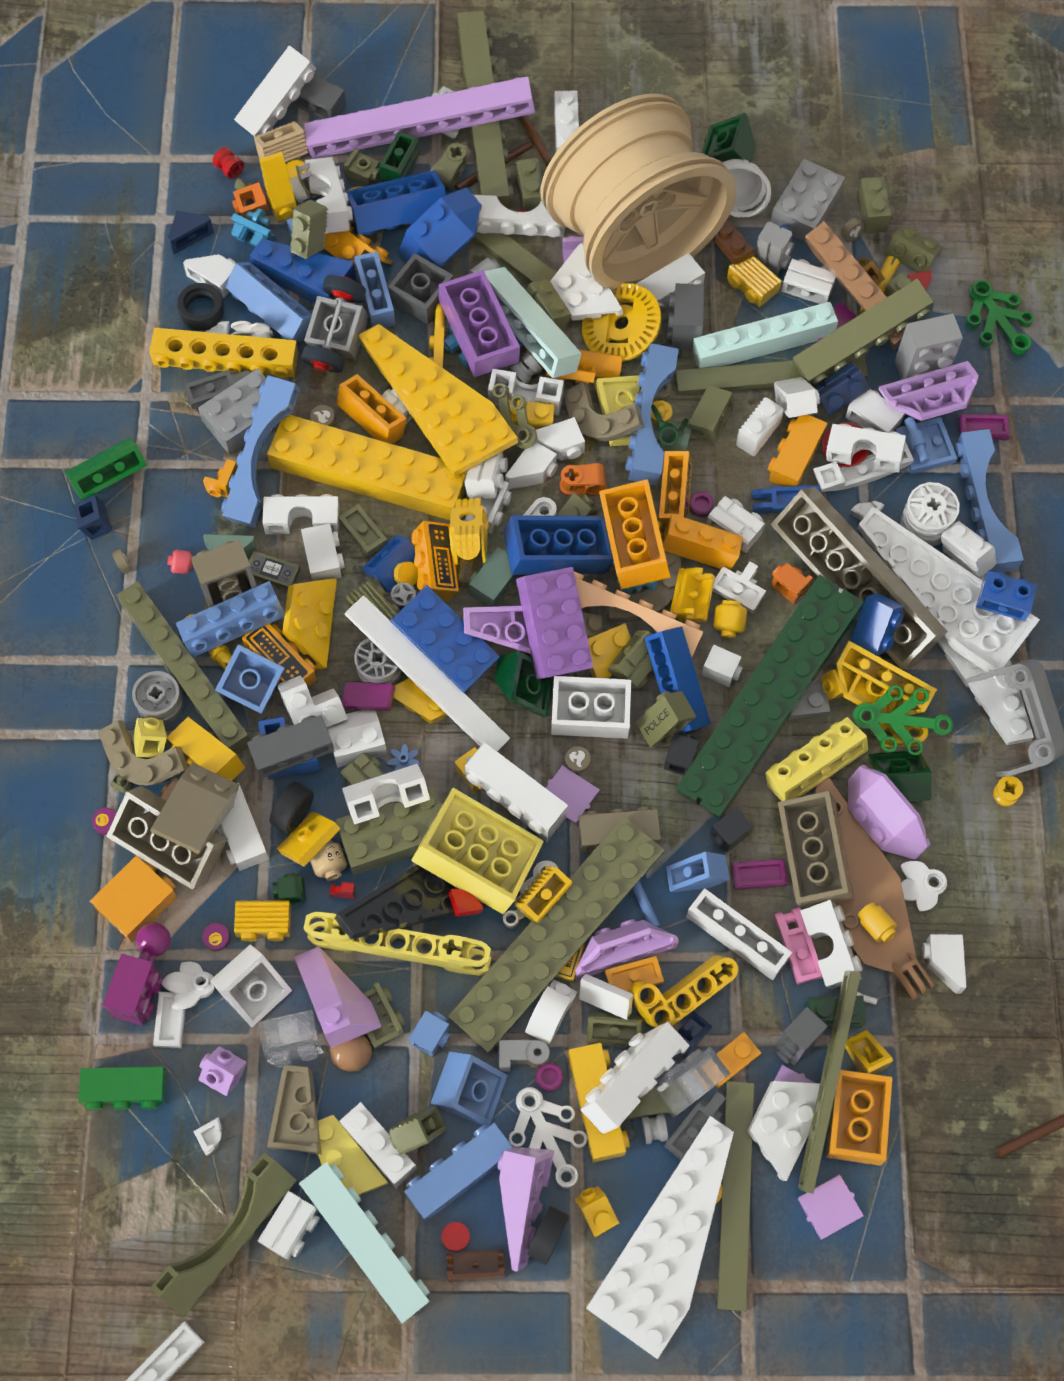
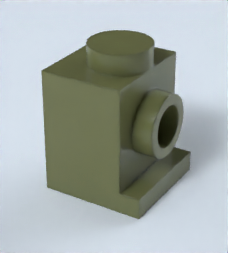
M355 148L344 164L345 178L363 187L373 185L374 182H378L380 179V162L360 153L359 149Z

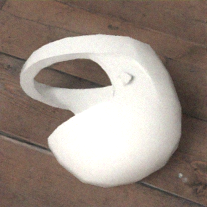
M731 159L722 162L734 177L737 186V195L730 215L734 217H751L762 212L771 198V186L768 178L756 164L748 162V160ZM765 195V199L758 208L749 212H741L756 206L759 202H761L763 196Z

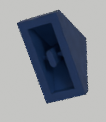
M176 211L168 237L173 254L213 234L214 230L210 217Z
M694 1011L686 1015L673 1027L690 1045L684 1053H679L685 1059H687L713 1027Z

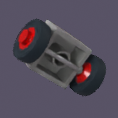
M329 275L324 279L322 290L336 298V300L317 296L304 339L308 346L304 347L301 360L318 371L340 373L344 368L345 358L353 360L357 358L361 345L358 335L365 331L369 314L363 306L351 304L363 302L366 294L364 286L348 277Z

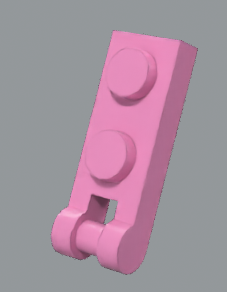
M800 907L791 909V912L786 914L780 912L773 915L784 947L792 952L789 963L797 985L823 978L817 962L819 960L812 939L808 935ZM794 922L797 928L789 930L787 924Z

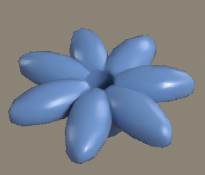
M403 744L401 753L396 749H391V753L395 758L387 762L391 766L397 765L395 771L414 764L421 765L419 761L413 759L418 754V750H412L408 753L406 744Z

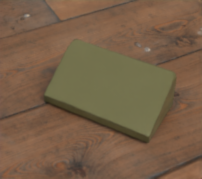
M591 1010L588 1013L586 1043L630 1046L628 1044L629 1041L636 1034H642L643 1018L640 1014H631L626 1020L610 1012Z

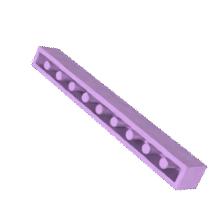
M527 76L418 100L404 101L399 104L381 106L356 113L338 115L332 118L314 120L313 122L304 123L308 150L312 159L350 152L355 148L360 150L392 143L398 131L418 138L535 113Z

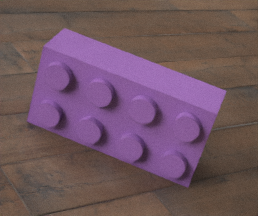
M484 270L439 284V302L474 377L492 372V369H501L519 363L520 346Z
M573 567L516 579L536 679L593 668Z

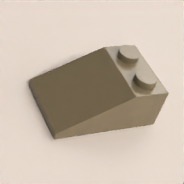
M191 763L174 787L150 832L199 854L234 807L239 784Z

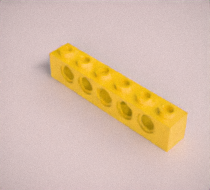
M154 328L149 351L153 365L163 368L172 366L181 367L186 370L193 368L204 369L209 372L230 370V372L236 371L237 374L247 370L251 373L258 368L263 375H271L278 378H295L299 354L296 340Z

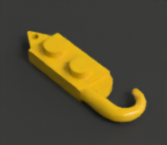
M438 303L435 311V334L430 336L429 350H434V357H429V359L443 368L445 313L441 304Z

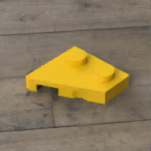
M625 623L588 638L593 668L589 670L593 678L609 679L612 674L607 670L609 665L631 639Z
M410 678L394 686L393 699L403 704L412 713L419 714L428 723L433 724L448 716Z

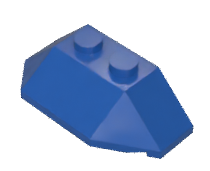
M467 187L441 197L406 230L399 253L407 262L415 253L442 268L475 237L479 213L482 208L481 203Z

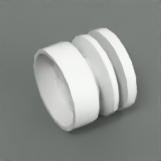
M928 482L917 486L912 490L901 515L900 525L932 547L940 545L942 543V533L955 523L959 514V501L956 494L949 487L940 483Z

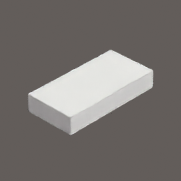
M588 974L582 977L580 1000L626 1020L629 1018L632 1011V993Z
M159 992L153 1041L154 1047L182 1048L186 1009L176 1010L172 1008L175 993Z

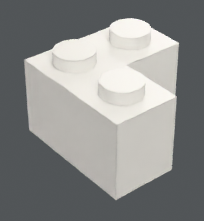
M301 675L277 685L293 725L301 723L304 718L313 715L316 717L322 715L326 727L348 719L334 688L311 697Z

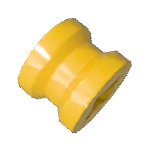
M1014 776L1002 777L993 790V797L999 805L1012 806L1022 795L1023 785Z

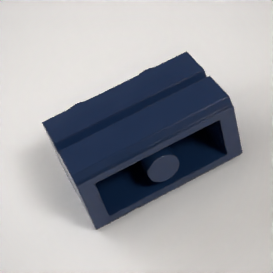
M853 362L825 379L822 384L819 383L814 387L815 390H818L820 404L829 416L871 389L863 374Z

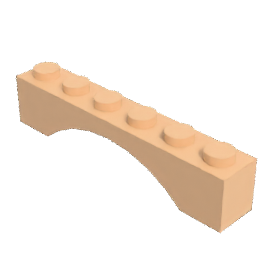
M574 572L581 609L592 606H610L627 610L646 621L657 633L682 626L691 658L693 657L703 631L699 630V624L687 619L685 624L675 620L676 614L664 609L660 614L652 610L654 605L643 600H639L638 604L629 600L631 595L616 590L615 594L606 591L607 585L593 580L592 584L583 581L584 575Z

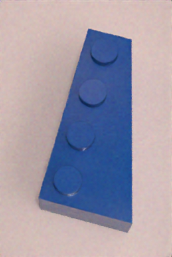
M261 239L249 255L250 262L273 282L314 304L316 303L317 296L336 300V298L322 290L326 276L334 275L348 277L352 280L356 279L355 265L352 261L321 253H315L305 259L290 251L291 246L266 239Z

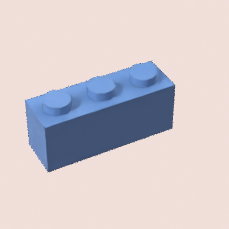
M378 252L354 256L359 283L366 288L364 301L371 327L378 324L384 328L396 326L394 309Z

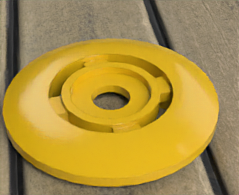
M623 283L616 290H611L619 304H633V307L630 305H620L624 313L623 315L616 316L615 313L602 314V318L587 317L583 319L582 335L590 351L620 355L623 357L622 362L640 356L643 351L649 348L650 343H654L662 322L660 305L649 290L633 283ZM620 317L628 318V324L623 329H617L615 326L616 321Z

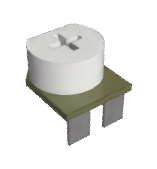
M309 162L299 167L296 165L298 176L290 179L293 193L299 203L320 195L310 193L308 183L305 178L312 175L311 170L303 174L301 172L310 168Z

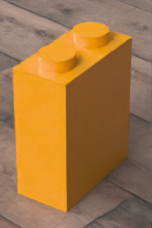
M137 855L90 900L93 906L131 943L136 939L137 933L142 926L153 922L177 898L173 890L176 887L173 882L165 875L160 878L155 873L157 868L145 860L142 861Z

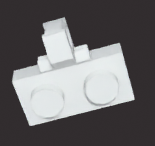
M750 561L743 572L737 570L734 573L722 567L714 581L713 592L727 600L741 602L742 606L752 614L766 594V590L757 586V581L753 579L757 573L758 566Z

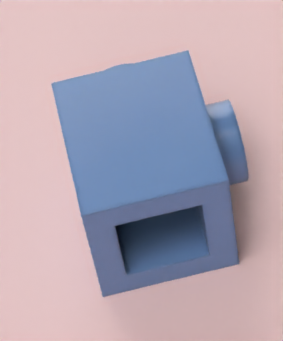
M425 1010L409 1037V1043L429 1056L434 1057L439 1047L444 1048L451 1037V1034L448 1033L450 1028L449 1024L446 1023L447 1018L436 1011H433L431 1014Z

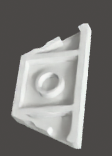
M579 244L550 281L572 314V321L583 320L587 317L602 318V314L615 313L616 316L623 315V310L610 288L607 289L600 286L588 271L584 261L583 244Z
M770 1082L747 1129L753 1141L758 1143L762 1154L766 1160L771 1162L778 1173V1178L782 1181H787L809 1135L820 1083Z

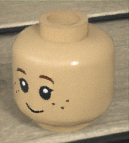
M332 840L310 860L315 875L319 878H326L327 881L341 877V872L347 866L342 846Z

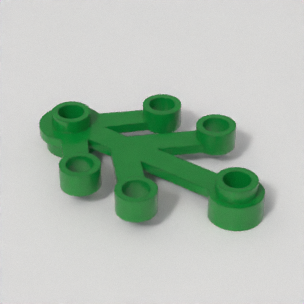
M986 280L974 282L969 289V295L974 302L971 313L966 319V325L971 329L979 327L982 320L980 311L984 304L988 310L984 331L979 337L980 345L984 347L992 345L995 338L993 332L997 322L1010 340L1012 352L1016 355L1027 353L1031 346V339L1026 334H1017L1007 318L1016 320L1024 328L1031 326L1034 315L1029 311L1021 312L1015 310L1021 302L1020 296L1016 293L1007 294L995 291ZM994 300L1005 302L1007 308L997 306Z
M897 685L890 686L886 693L873 704L862 703L856 706L853 711L854 723L860 728H869L885 752L895 751L897 741L893 737H888L879 723L889 724L906 745V750L911 755H919L923 751V744L919 740H915L904 726L929 728L937 735H946L953 729V721L947 715H937L934 718L905 715L918 704L928 701L929 694L923 688L914 690L912 696L891 713L880 711L891 701H898L902 698L903 690ZM893 688L899 691L897 698H893L890 694ZM919 691L924 693L922 701L916 698V694ZM864 711L870 713V719L867 721L862 718ZM941 720L947 722V727L944 730L939 727ZM888 739L893 742L891 749L885 747V741ZM914 742L919 746L917 752H912L910 749L911 744Z

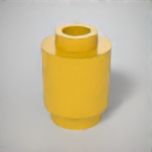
M872 902L859 912L860 924L876 942L884 941L886 943L896 935L895 929L897 924L880 905L876 906Z

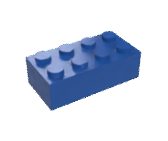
M435 170L345 191L348 195L349 206L352 209V221L359 235H370L375 233L376 230L395 229L398 225L405 223L413 224L436 201L446 195L445 187Z
M512 515L503 529L511 574H538L573 567L574 572L579 574H605L614 561L604 516Z
M428 585L391 620L464 693L500 657L483 639L464 634V621Z

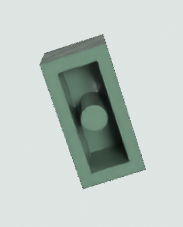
M497 547L493 554L490 552L486 556V563H483L479 572L475 571L468 581L470 595L488 607H497L514 585L516 579L521 576V574H511L507 552Z

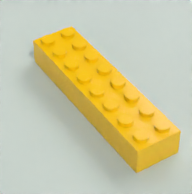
M288 415L280 421L267 453L269 465L272 469L450 520L451 509L455 507L456 499L462 500L466 491L464 481L467 471L454 478L441 458L293 415Z

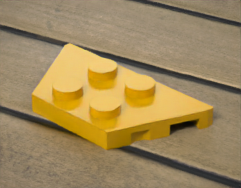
M335 578L293 584L288 586L282 633L290 642L295 643L297 649L303 655L308 654L316 662L315 667L318 670L327 668L337 579Z

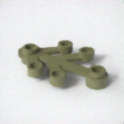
M497 383L493 387V395L498 398L500 414L518 437V443L515 445L522 449L534 446L537 442V432L533 426L528 424L526 398L521 395H515L511 399V407L517 410L518 425L512 422L508 399L509 388L502 383ZM503 387V393L499 395V389ZM521 399V405L517 407L516 403ZM526 432L527 436L522 440V436Z

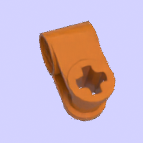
M592 463L589 465H568L564 467L561 471L560 491L566 496H572L574 493L600 495L599 491L607 489L604 465Z

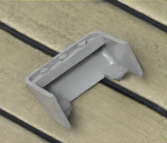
M1029 659L966 678L968 684L1003 674L1008 687L1013 690L1022 691L1037 739L1030 744L1028 749L1030 761L995 772L996 777L1022 773L1047 765L1064 756V730L1044 667L1039 661Z

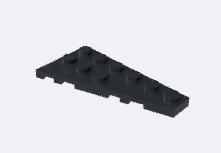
M417 864L336 914L334 919L350 939L447 918L455 916L448 893L451 889L459 888ZM479 901L483 909L490 908L488 905Z

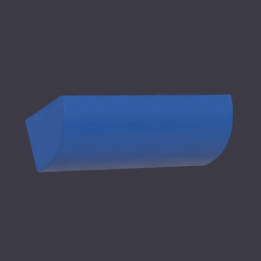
M683 627L664 630L644 637L660 693L682 691L697 716L680 733L711 725Z

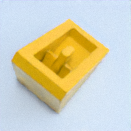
M867 1030L846 1041L845 1048L860 1073L876 1074L886 1069L893 1062L892 1056Z

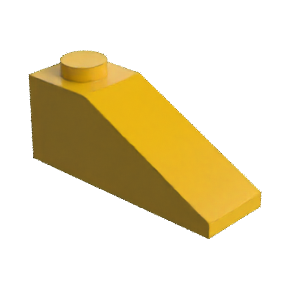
M282 151L259 158L267 201L276 222L291 219L293 217V208H296V201Z

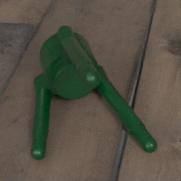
M652 404V412L660 426L658 429L660 439H657L658 444L661 448H664L666 445L675 444L679 436H683V430L687 425L688 419L684 418L677 429L674 424L665 423L656 406Z

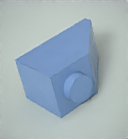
M705 851L666 866L670 892L711 888L730 881L726 855Z

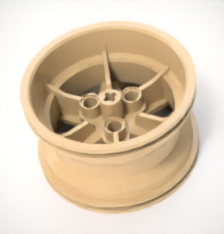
M652 93L634 96L615 103L580 126L562 144L550 161L542 179L540 194L545 209L556 223L584 235V261L595 281L604 288L616 290L623 283L636 284L688 253L692 257L699 253L713 239L729 217L735 203L737 186L734 177L721 161L703 153L694 152L691 123L688 115L679 103L667 95Z

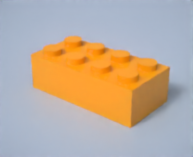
M648 479L599 491L616 574L621 589L670 578Z

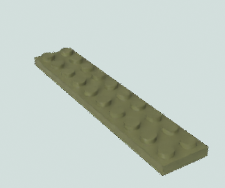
M624 816L569 878L573 882L569 889L539 923L533 920L448 1015V1018L489 1054L499 1040L518 1021L665 850Z

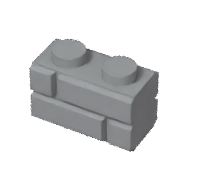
M768 222L758 237L755 257L775 275H779L782 268L786 270L790 263L791 256L789 255L794 247V243L791 242L792 231L783 227L779 228L778 225Z

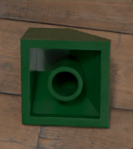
M743 113L711 125L702 153L721 162L741 159L752 163L756 146L747 114Z
M520 651L501 655L497 661L494 680L507 699L543 718L547 717L554 676L536 679L533 659Z
M907 751L868 754V759L873 769L886 774L909 803L918 804L922 801L931 800L932 772L921 753L919 755H911Z

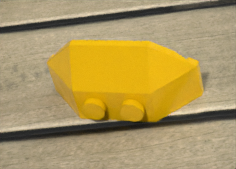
M847 641L836 661L837 672L845 690L842 696L857 705L862 703L873 704L886 693L890 686L897 685L902 688V698L898 701H891L880 711L883 713H891L910 698L914 690L919 688L927 690L929 694L928 701L918 704L905 715L910 716L923 713L937 691L936 688L851 641ZM893 688L890 694L893 698H897L899 691ZM917 692V700L922 701L924 699L923 692Z

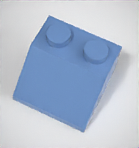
M238 644L215 691L262 714L265 712L277 688L285 667Z
M449 1052L431 1104L458 1117L490 1126L508 1075L470 1054Z

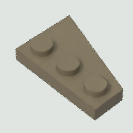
M283 1065L267 1145L270 1149L322 1155L313 1070L309 1067Z

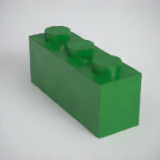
M129 437L65 471V474L75 493L81 500H84L144 468L147 464L137 445Z
M164 1067L80 1068L78 1102L86 1106V1110L91 1111L103 1110V1106H114L116 1110H129L131 1105H142V1109H158V1105H166L168 1072Z

